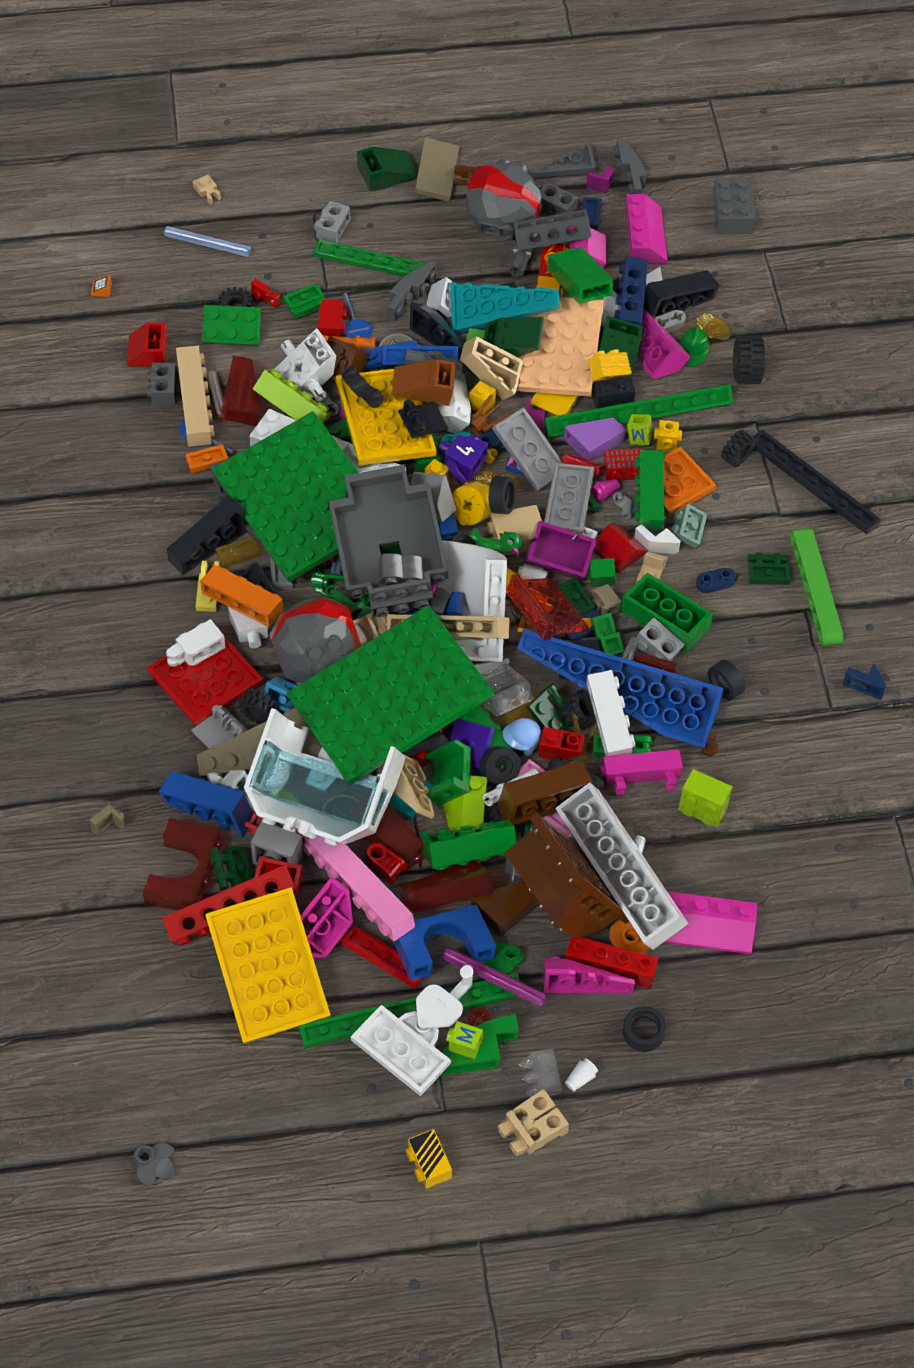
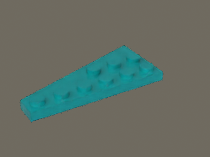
M450 282L452 331L455 334L467 332L469 328L479 329L486 327V323L499 318L529 317L560 309L559 292L557 289H526L520 286L518 288H510L504 285L489 284L478 286L471 283L462 285Z

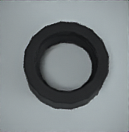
M494 476L492 478L488 493L489 507L492 513L510 514L512 512L516 494L515 483L512 477Z
M722 659L708 669L707 674L710 683L724 689L723 699L731 701L745 691L746 686L743 676L730 661Z
M639 1006L629 1011L626 1015L622 1033L624 1040L631 1048L636 1051L648 1052L655 1050L661 1045L665 1037L667 1025L664 1016L658 1010L649 1006ZM641 1018L653 1021L658 1028L656 1036L647 1040L636 1037L631 1031L633 1021Z

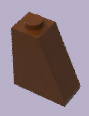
M525 881L475 894L471 897V906H478L484 921L500 936H503L539 905L537 897L528 890Z

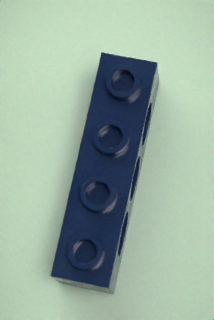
M626 255L624 263H620L619 273L621 278L618 279L617 289H620V292L615 300L618 310H615L614 318L641 325L648 259Z

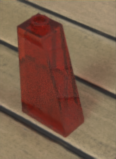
M233 355L220 419L252 426L258 425L261 408L258 393L253 390L256 379L252 359Z
M371 790L348 815L347 821L365 824L375 794L374 790ZM381 794L380 799H379V802H378V804H377V807H376V810H375V813H374V816H373L371 825H372L373 820H374V818H375V815H376V813H377V811H378V808H379V806H380V803H381V801H382V799H383V795H382V794ZM389 803L376 833L363 837L371 844L380 843L392 853L401 857L408 865V870L413 864L417 865L424 855L422 853L424 844Z
M472 860L469 864L456 865L402 885L404 893L401 894L404 905L409 906L413 912L490 894L494 891L489 872L476 860Z

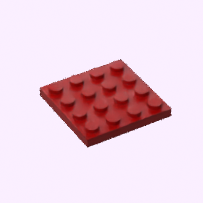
M225 636L226 648L194 666L188 665L185 661L180 665L172 667L168 665L167 656L165 655L146 667L150 676L195 727L213 715V706L219 705L226 708L243 697L247 690L251 688L254 690L263 684V678Z

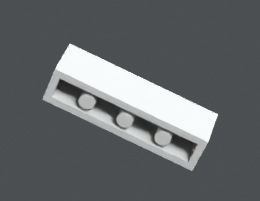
M612 670L587 675L586 684L605 756L631 754L632 748L635 747L633 734L629 735L628 732L630 722L628 715L623 713L622 708H625L623 696H619L617 691L620 688L617 676H613Z

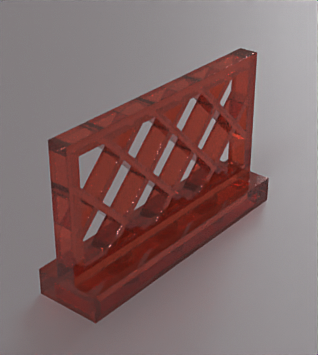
M519 574L511 575L506 592L542 640H550L552 634L587 632L589 626L551 578L522 580Z

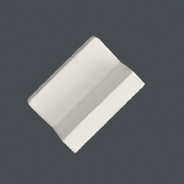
M445 277L430 286L427 306L439 310L449 318L451 317L450 282L452 281Z

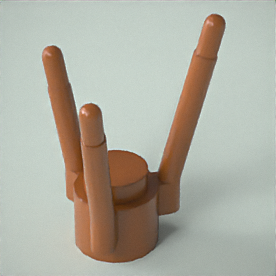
M492 394L489 395L470 421L469 426L477 434H480L482 431L486 433L493 426L513 414L511 413L488 425L489 420L487 418L500 406L498 402L486 414H481L493 398Z

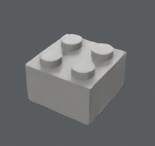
M261 822L251 841L253 864L258 865L259 857L261 856L300 865L303 859L302 836L297 832L293 833L284 830L276 824L272 826Z

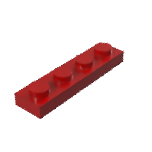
M356 926L342 939L341 945L414 989L426 978L410 981L398 952Z

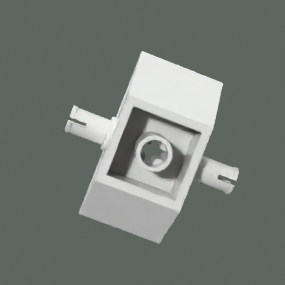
M316 328L297 348L294 347L291 340L284 341L287 347L282 343L281 349L287 357L275 369L282 374L281 377L286 381L291 380L298 385L297 389L310 393L315 397L316 401H322L324 399L321 394L324 398H326L327 394L321 386L334 373L336 355L321 332Z

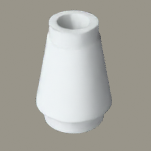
M587 1058L583 1061L580 1060L564 1083L571 1091L575 1092L594 1079L598 1069Z

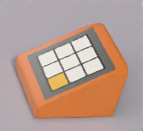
M110 274L93 280L91 296L110 297L112 284Z

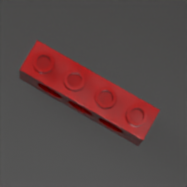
M572 936L565 958L633 979L635 985L650 989L658 963V957L581 937L574 939Z

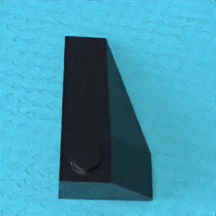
M412 302L410 304V330L436 346H458V360H460L464 344L435 309L425 304Z

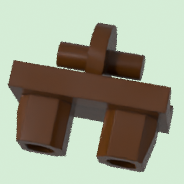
M455 166L454 185H468L474 171L480 166Z

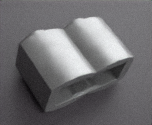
M382 554L378 560L379 583L390 586L423 579L422 557Z

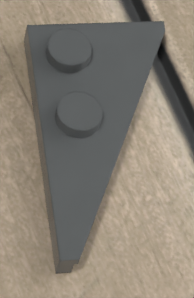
M591 143L585 144V148L579 151L573 150L569 154L554 159L551 165L538 167L533 171V177L541 178L588 174L589 172L596 173Z

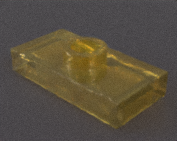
M253 537L215 549L223 568L261 556Z

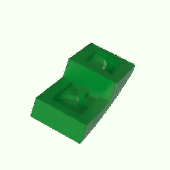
M606 613L590 618L595 637L599 640L601 651L610 655L624 652L620 633L616 632L612 614Z

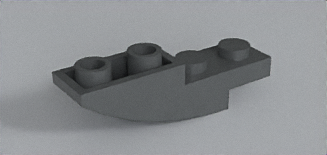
M617 138V144L613 147L614 157H617L616 169L620 170L621 177L626 176V182H629V194H641L646 182L644 166L631 146L623 139Z
M430 262L413 270L390 291V304L387 307V320L395 322L398 316L403 314L405 306L410 304L413 298L419 300L422 294L427 292L429 284L434 282L437 277L435 262Z

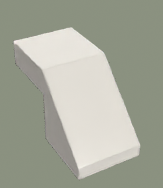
M642 524L635 529L634 538L648 549V552L677 554L679 552L680 540L667 528L656 537Z

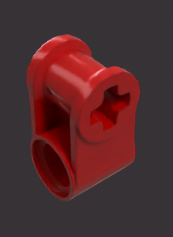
M374 843L369 846L367 850V865L385 881L394 884L396 877L402 871H406L408 865L401 857L395 855L380 843ZM373 855H379V856H381V858L376 859V858H373L372 856H373Z

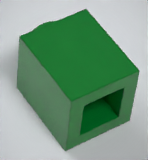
M614 558L590 560L586 580L590 579L591 587L604 586L606 584L609 586L615 585Z

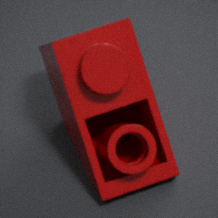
M544 727L539 744L538 758L552 760L560 757V759L566 760L579 756L582 753L585 735Z

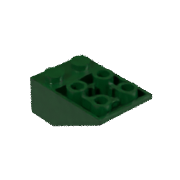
M374 146L357 151V167L370 191L417 178L418 170L408 151Z
M606 316L600 330L598 351H604L605 354L612 350H619V353L626 352L630 364L629 367L631 368L630 371L633 373L643 326Z
M511 317L496 319L486 323L483 340L516 357H521L539 350L544 318Z

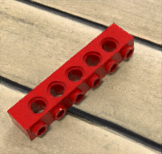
M283 865L162 917L171 942L174 945L184 946L190 943L191 939L196 936L205 937L211 934L205 914L209 911L226 908L230 902H235L236 904L246 902L247 896L252 893L257 894V898L268 895L267 888L270 885L278 886L276 892L292 887L293 894L298 893L287 866ZM195 920V926L191 930H186V922Z

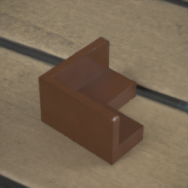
M329 335L327 343L336 355L334 373L330 378L336 381V376L342 375L346 366H353L357 369L358 373H362L370 354Z

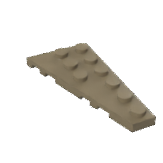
M296 708L282 714L288 720L295 722L294 727L299 729L302 726L308 727ZM267 721L197 754L199 776H207V773L212 772L222 774L228 773L230 770H250ZM309 729L301 753L317 758L322 746ZM263 751L257 769L262 768L268 754L266 751Z

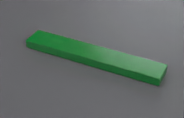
M318 239L313 251V257L402 277L424 265L423 262Z

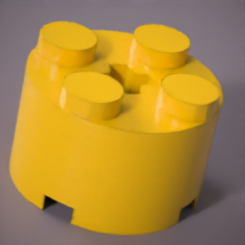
M474 481L457 488L453 492L452 497L456 507V511L453 513L461 525H474L490 517L492 512L489 507V486L487 484Z

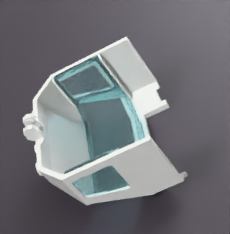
M271 708L244 786L256 814L263 818L262 822L275 826L276 823L284 825V830L293 833L297 829L300 834L316 840L317 836L325 838L324 843L337 846V843L344 845L376 833L397 785L406 757L395 747L391 746L381 774H378L377 777L368 774L349 786L332 762L301 753L309 728L302 726L301 729L294 727L295 722L288 720L276 709Z

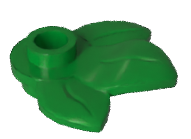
M494 942L496 945L494 959L481 963L508 975L515 966L522 962L523 954L516 946H507L504 942Z

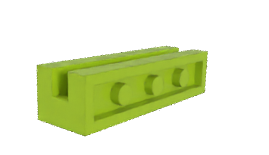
M276 369L264 370L253 387L254 391L295 420L314 411L320 421L324 423L332 415L328 411V406L322 402L317 403L314 401L310 393L297 389L298 385L291 380L286 381Z

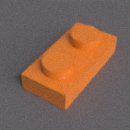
M223 444L185 454L191 474L210 469V464L228 460Z

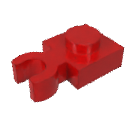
M256 278L251 282L252 296L256 300H260L265 304L269 302L274 308L281 304L278 301L280 295L276 292H271L269 286Z

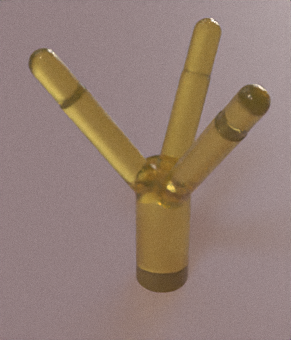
M572 714L574 721L573 731L574 733L581 734L577 716ZM597 723L585 738L578 761H587V743L597 730Z

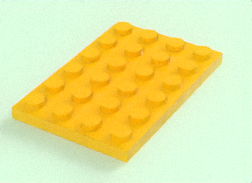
M394 369L359 373L370 386L381 392L383 402L377 408L370 407L362 398H359L342 379V375L336 376L338 392L359 466L436 456V447L432 434L412 439L398 413V410L403 409L404 401L411 400L415 406L421 405L422 401L392 396Z
M292 887L205 914L243 1044L297 1028L303 1024L331 1017Z

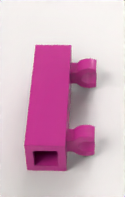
M679 750L606 756L603 758V765H599L600 776L604 777L605 786L615 785L616 796L625 795V784L665 780L666 790H675L676 779H681L683 769Z

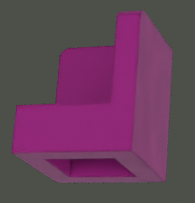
M607 167L603 175L589 172L587 174L586 187L607 193L613 181L614 168Z

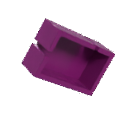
M538 521L535 524L530 540L532 543L528 546L524 563L539 566L545 570L572 579L576 577L578 581H581L586 576L596 539L579 534L573 541L571 539L575 536V532Z

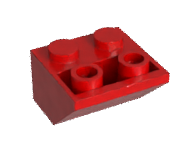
M146 322L129 335L127 366L152 367V363H165L167 349L166 323Z

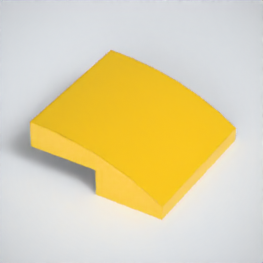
M536 392L530 404L556 416L569 413L571 408L577 404L580 396Z

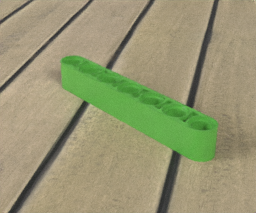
M813 529L791 530L792 548L820 645L842 644L843 631Z

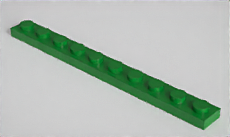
M731 384L545 417L546 435L548 438L564 435L565 427L568 425L614 418L618 423L624 424L629 422L632 414L651 415V418L732 404Z
M518 973L508 975L520 981ZM484 980L472 983L471 988L458 1001L462 1004L464 1011L520 996ZM454 988L446 989V991L450 993ZM417 997L382 1006L397 1018H400L405 1013L417 1011ZM380 1006L300 1025L299 1031L304 1049L351 1038L358 1028Z

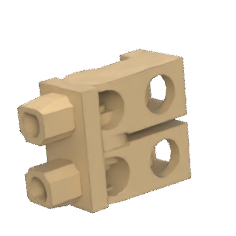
M544 1089L517 1106L513 1111L511 1110L506 1113V1119L498 1125V1132L504 1139L513 1133L517 1137L516 1140L510 1143V1148L515 1156L525 1152L530 1155L558 1136L562 1137L569 1131V1123L559 1109H555L554 1102Z

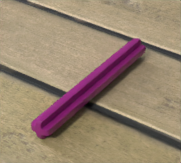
M447 948L444 953V960L460 968L469 965L473 968V974L538 1006H542L545 1002L546 994L452 948Z

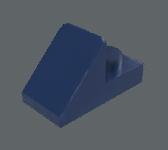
M874 663L868 675L848 667L843 681L844 686L882 700L886 688Z

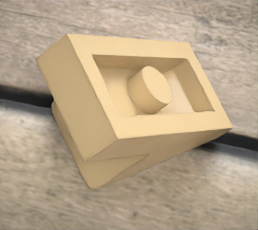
M647 552L644 555L643 565L636 583L646 573L660 579L668 557Z

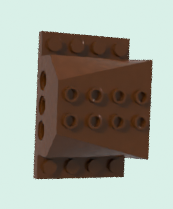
M537 812L529 817L534 823L532 826L533 830L505 851L504 854L514 866L517 874L525 881L528 890L537 897V903L544 912H548L550 915L548 919L556 929L559 928L564 935L569 934L574 939L600 932L614 920L620 919L627 924L629 922L627 916L584 851Z

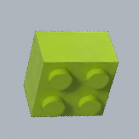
M693 769L682 788L678 810L686 816H692L701 820L706 825L718 827L728 808L733 786Z

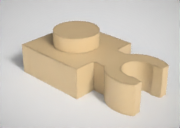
M209 175L192 181L194 189L201 197L207 196L209 204H213L212 197L221 200L217 185Z

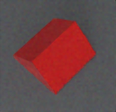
M613 524L606 526L594 546V551L603 559L614 558L615 570L618 573L648 552V549L623 526Z
M260 856L254 878L286 865L298 893L294 894L296 900L300 893L303 866ZM270 885L267 888V894L276 892L278 886ZM254 893L249 896L250 900L257 898V894Z

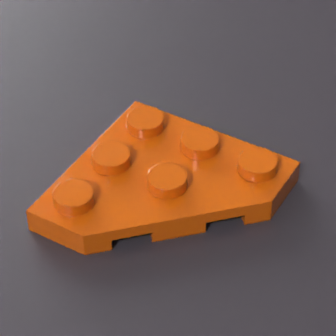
M681 446L665 455L664 511L668 516L676 513L679 508H683L687 503L692 504L716 490V484Z

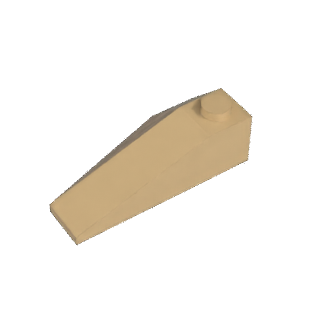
M404 755L406 758L394 793L417 813L432 819L435 815L431 800L426 796L429 790L428 787L424 786L426 781L425 774L417 760ZM384 765L375 770L376 777H378V774H381Z

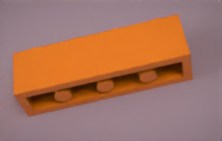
M214 564L200 580L202 594L269 628L283 612V602L279 595L264 590L261 586L247 581L242 576L229 572L226 568H221Z

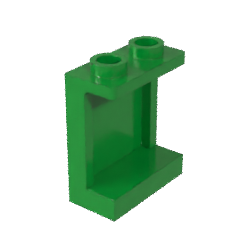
M453 740L426 754V759L434 763V787L428 789L429 792L426 796L431 800V803L437 806H441L469 792L471 748L460 741Z

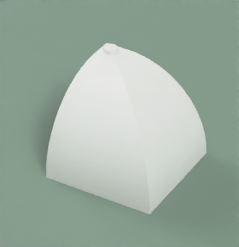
M442 541L449 579H445L437 587L444 588L447 592H450V596L451 592L463 594L464 616L504 617L506 557L497 551L485 547ZM454 638L471 661L502 662L503 639Z

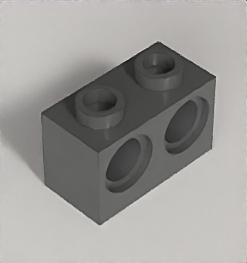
M548 182L541 188L542 212L552 216L577 210L578 197Z
M152 363V371H148V382L151 383V386H147V395L151 397L152 405H175L177 378L175 363Z

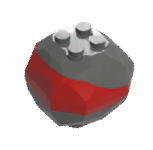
M500 159L496 164H485L474 171L468 184L466 211L479 232L512 240L513 236H516L514 222L538 218L541 211V193L535 181L528 175V166L524 164L515 165L506 159Z
M323 596L299 602L279 615L270 633V638L284 676L299 683H303L361 647V642L348 607Z

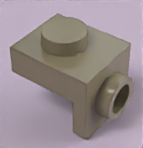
M108 804L104 809L97 811L90 819L91 829L97 836L113 823L123 830L125 828V816L118 808L114 809Z

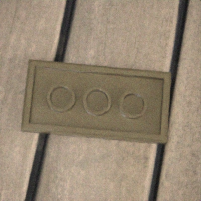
M427 137L424 138L414 193L447 202L450 201L459 146Z

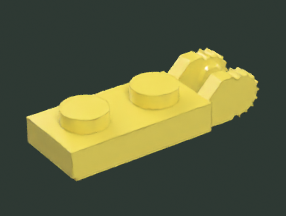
M202 561L195 608L196 611L216 612L218 601L202 594L200 580L206 575L208 570L207 561ZM215 561L214 564L220 567V562Z

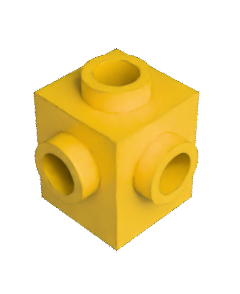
M660 420L659 428H655L654 439H657L656 450L673 451L677 447V442H681L682 430H679V422Z

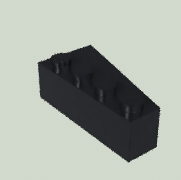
M708 270L647 284L645 289L643 308L654 319L674 310L685 311L690 305L695 307L714 299L719 284Z
M230 495L225 497L167 548L168 561L182 575H185L200 565L202 561H206L246 534L244 509Z

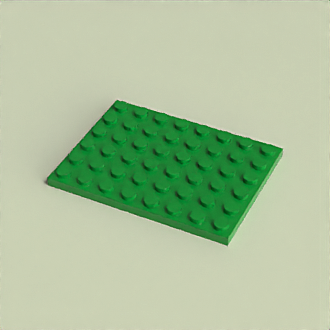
M314 411L212 468L213 474L226 493L244 509L246 522L288 582L339 553L329 501L348 498L344 476L359 472Z
M428 605L291 689L286 695L350 786L384 765L391 746L395 747L400 753L405 752L493 697L495 693Z

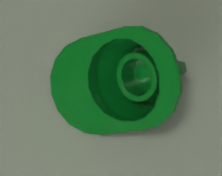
M697 325L696 328L688 329L679 342L690 356L685 366L695 367L705 361L710 341L706 332L700 329V325Z

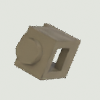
M608 584L597 587L592 591V602L596 607L595 609L601 612V615L611 613L614 616L620 613L621 600Z

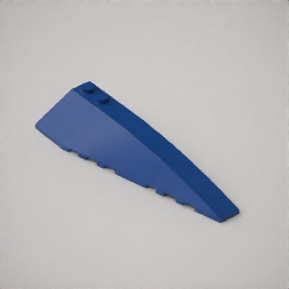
M523 629L517 648L587 691V675L612 670L613 676H617L620 688L617 691L619 696H623L625 708H622L624 713L665 737L702 748L706 747L708 734L712 730L724 693L722 687Z

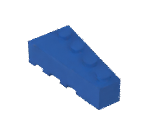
M171 771L159 790L165 804L188 814L193 811L200 819L206 822L209 819L214 820L222 829L228 830L230 827L237 830L236 835L244 837L249 829L244 824L246 821L250 822L253 811L245 793L240 789L227 788L220 783L214 784L207 782L203 778L197 779L185 773Z

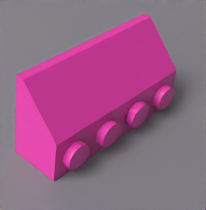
M627 194L625 216L630 256L648 259V263H667L661 206L645 194Z
M669 892L670 897L689 924L663 943L744 954L752 953L757 903Z

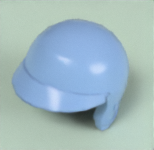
M529 718L517 719L503 730V738L506 743L515 749L524 750V757L531 755L540 744L541 729L535 721Z

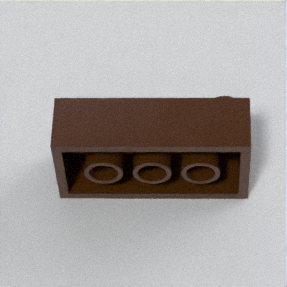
M582 761L569 762L552 770L505 783L497 808L503 820H509L515 826L531 821L529 817L536 812L542 817L557 813V806L589 782L592 784L593 781Z

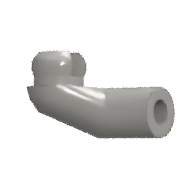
M616 492L613 495L614 503L622 509V518L628 520L632 516V501L621 492Z

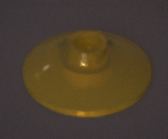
M702 313L697 318L698 325L708 337L726 340L732 334L729 325L713 314Z

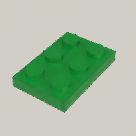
M204 305L202 343L259 346L261 308Z

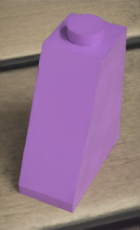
M614 418L568 425L565 427L564 440L582 458L594 461L604 455L605 450H612L622 444L625 440L626 430Z

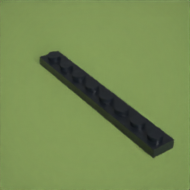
M760 430L753 436L756 439L753 449L866 535L880 524L881 519L764 430Z

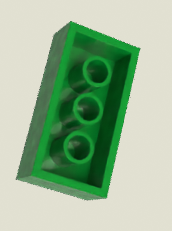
M646 573L623 595L622 613L644 627L655 618L685 644L681 650L686 653L711 629L712 612L649 573Z

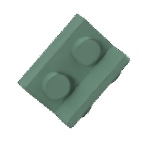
M687 503L683 508H679L674 515L675 523L670 532L684 543L697 548L700 545L707 514Z

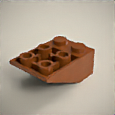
M435 359L395 367L392 396L423 402L434 401L435 404L449 406L454 390L456 363Z

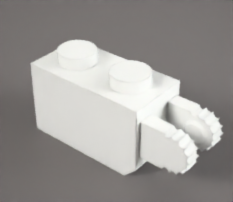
M211 619L205 623H200L193 630L181 634L176 639V644L167 649L168 665L175 667L185 661L188 665L194 666L226 648L224 635Z

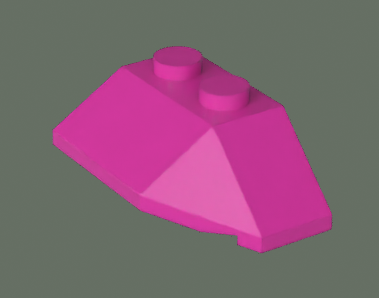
M570 226L569 230H573L575 227ZM590 228L591 237L583 241H569V249L582 247L602 268L606 265V235Z
M333 877L328 880L300 915L313 959L326 958L353 924L349 890Z

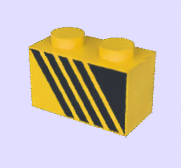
M434 1129L408 1139V1148L405 1151L409 1161H414L417 1169H414L419 1183L423 1182L427 1189L452 1179V1168Z

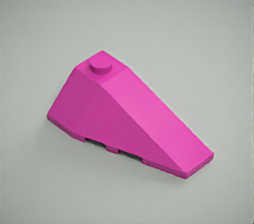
M643 308L641 323L643 329L639 353L643 356L644 362L642 363L644 369L653 379L679 372L690 356Z
M560 957L544 959L543 993L633 994L635 985L633 979L569 959H561Z

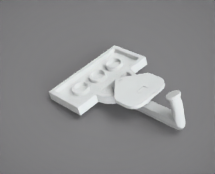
M465 965L460 969L462 980L450 993L438 985L427 986L416 998L417 1011L405 1013L400 1018H397L381 1005L351 1036V1041L421 1096L451 1064V1060L435 1048L438 1043V1028L452 1026L462 1015L463 1007L458 1000L472 986L473 968L469 965Z

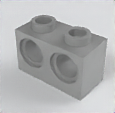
M329 201L327 207L323 208L320 219L315 222L316 239L338 243L350 221V207Z
M655 618L639 632L633 641L640 650L645 651L656 664L661 665L663 668L674 659L685 645Z

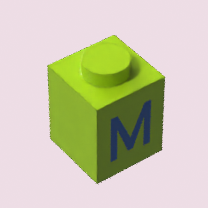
M632 414L627 424L630 445H649L653 436L651 415Z
M457 1021L454 1029L450 1028L447 1034L446 1041L449 1042V1051L475 1059L482 1042L483 1030Z

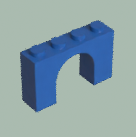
M477 905L465 906L450 912H442L438 915L415 920V928L393 942L410 981L431 976L433 962L425 943L434 936L450 935L456 937L464 944L470 958L479 962L494 959L496 947Z

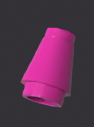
M616 479L596 482L591 487V493L596 501H603L619 490L620 485Z

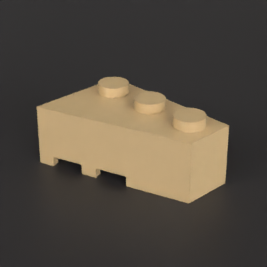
M477 336L465 342L460 360L485 384L495 388L496 394L502 400L515 395L524 361Z

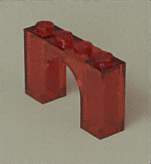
M169 818L163 834L164 847L191 853L198 859L199 863L192 874L182 879H170L149 874L143 890L144 902L147 904L178 911L204 900L203 890L208 888L210 870L215 868L211 864L210 857L212 855L210 849L218 847L220 851L223 838H220L219 829Z

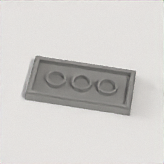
M524 407L492 427L536 492L552 483L555 463L563 462H561L557 453Z
M555 463L545 523L575 532V535H583L594 467Z

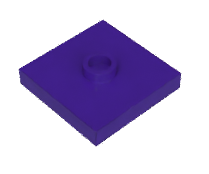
M457 718L449 742L457 740L470 747V766L480 769V759L483 753L490 748L495 729Z

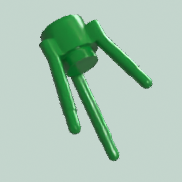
M315 571L311 578V587L316 588L315 593L328 597L324 589L330 586L331 581L344 582L343 575L325 574Z

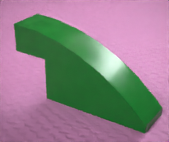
M516 1014L499 1017L475 1026L483 1030L482 1042L475 1059L449 1051L448 1044L441 1053L451 1060V1064L440 1076L500 1068L498 1043L518 1040L519 1030Z

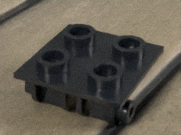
M406 400L404 401L403 409L398 410L412 439L449 430L434 401L415 406L413 401Z

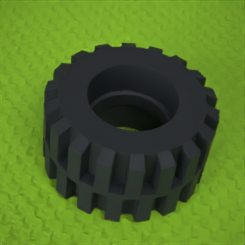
M737 336L733 349L734 379L737 384H760L765 371L764 340L762 336Z

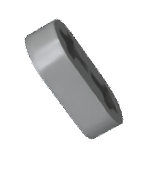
M674 310L656 317L655 320L670 333L684 327L686 315L681 310Z

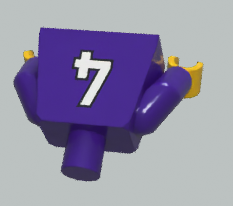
M458 435L452 444L442 441L438 448L439 452L445 454V465L458 484L462 486L468 484L467 480L471 481L484 460L486 463L491 464L495 461L494 457L497 456V451L495 449L489 450L488 443L482 441L478 436Z

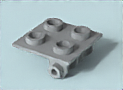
M219 705L213 706L212 716L191 730L208 749L248 731L225 707Z

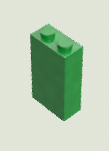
M582 247L548 255V272L578 304L612 296L613 278Z

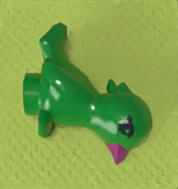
M477 528L473 529L470 537L477 546L492 549L501 554L505 552L512 553L519 557V550L523 540L516 532L504 531L503 534L500 533L501 538L499 540L482 537Z

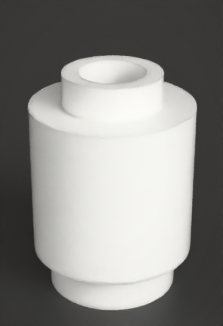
M525 563L524 566L519 567L517 575L531 586L544 587L548 571H545L542 567Z

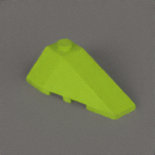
M470 776L469 792L442 805L448 828L451 831H458L460 826L467 825L479 828V825L484 822L485 800H483V795L486 793L487 777ZM472 860L469 864L480 865V860Z

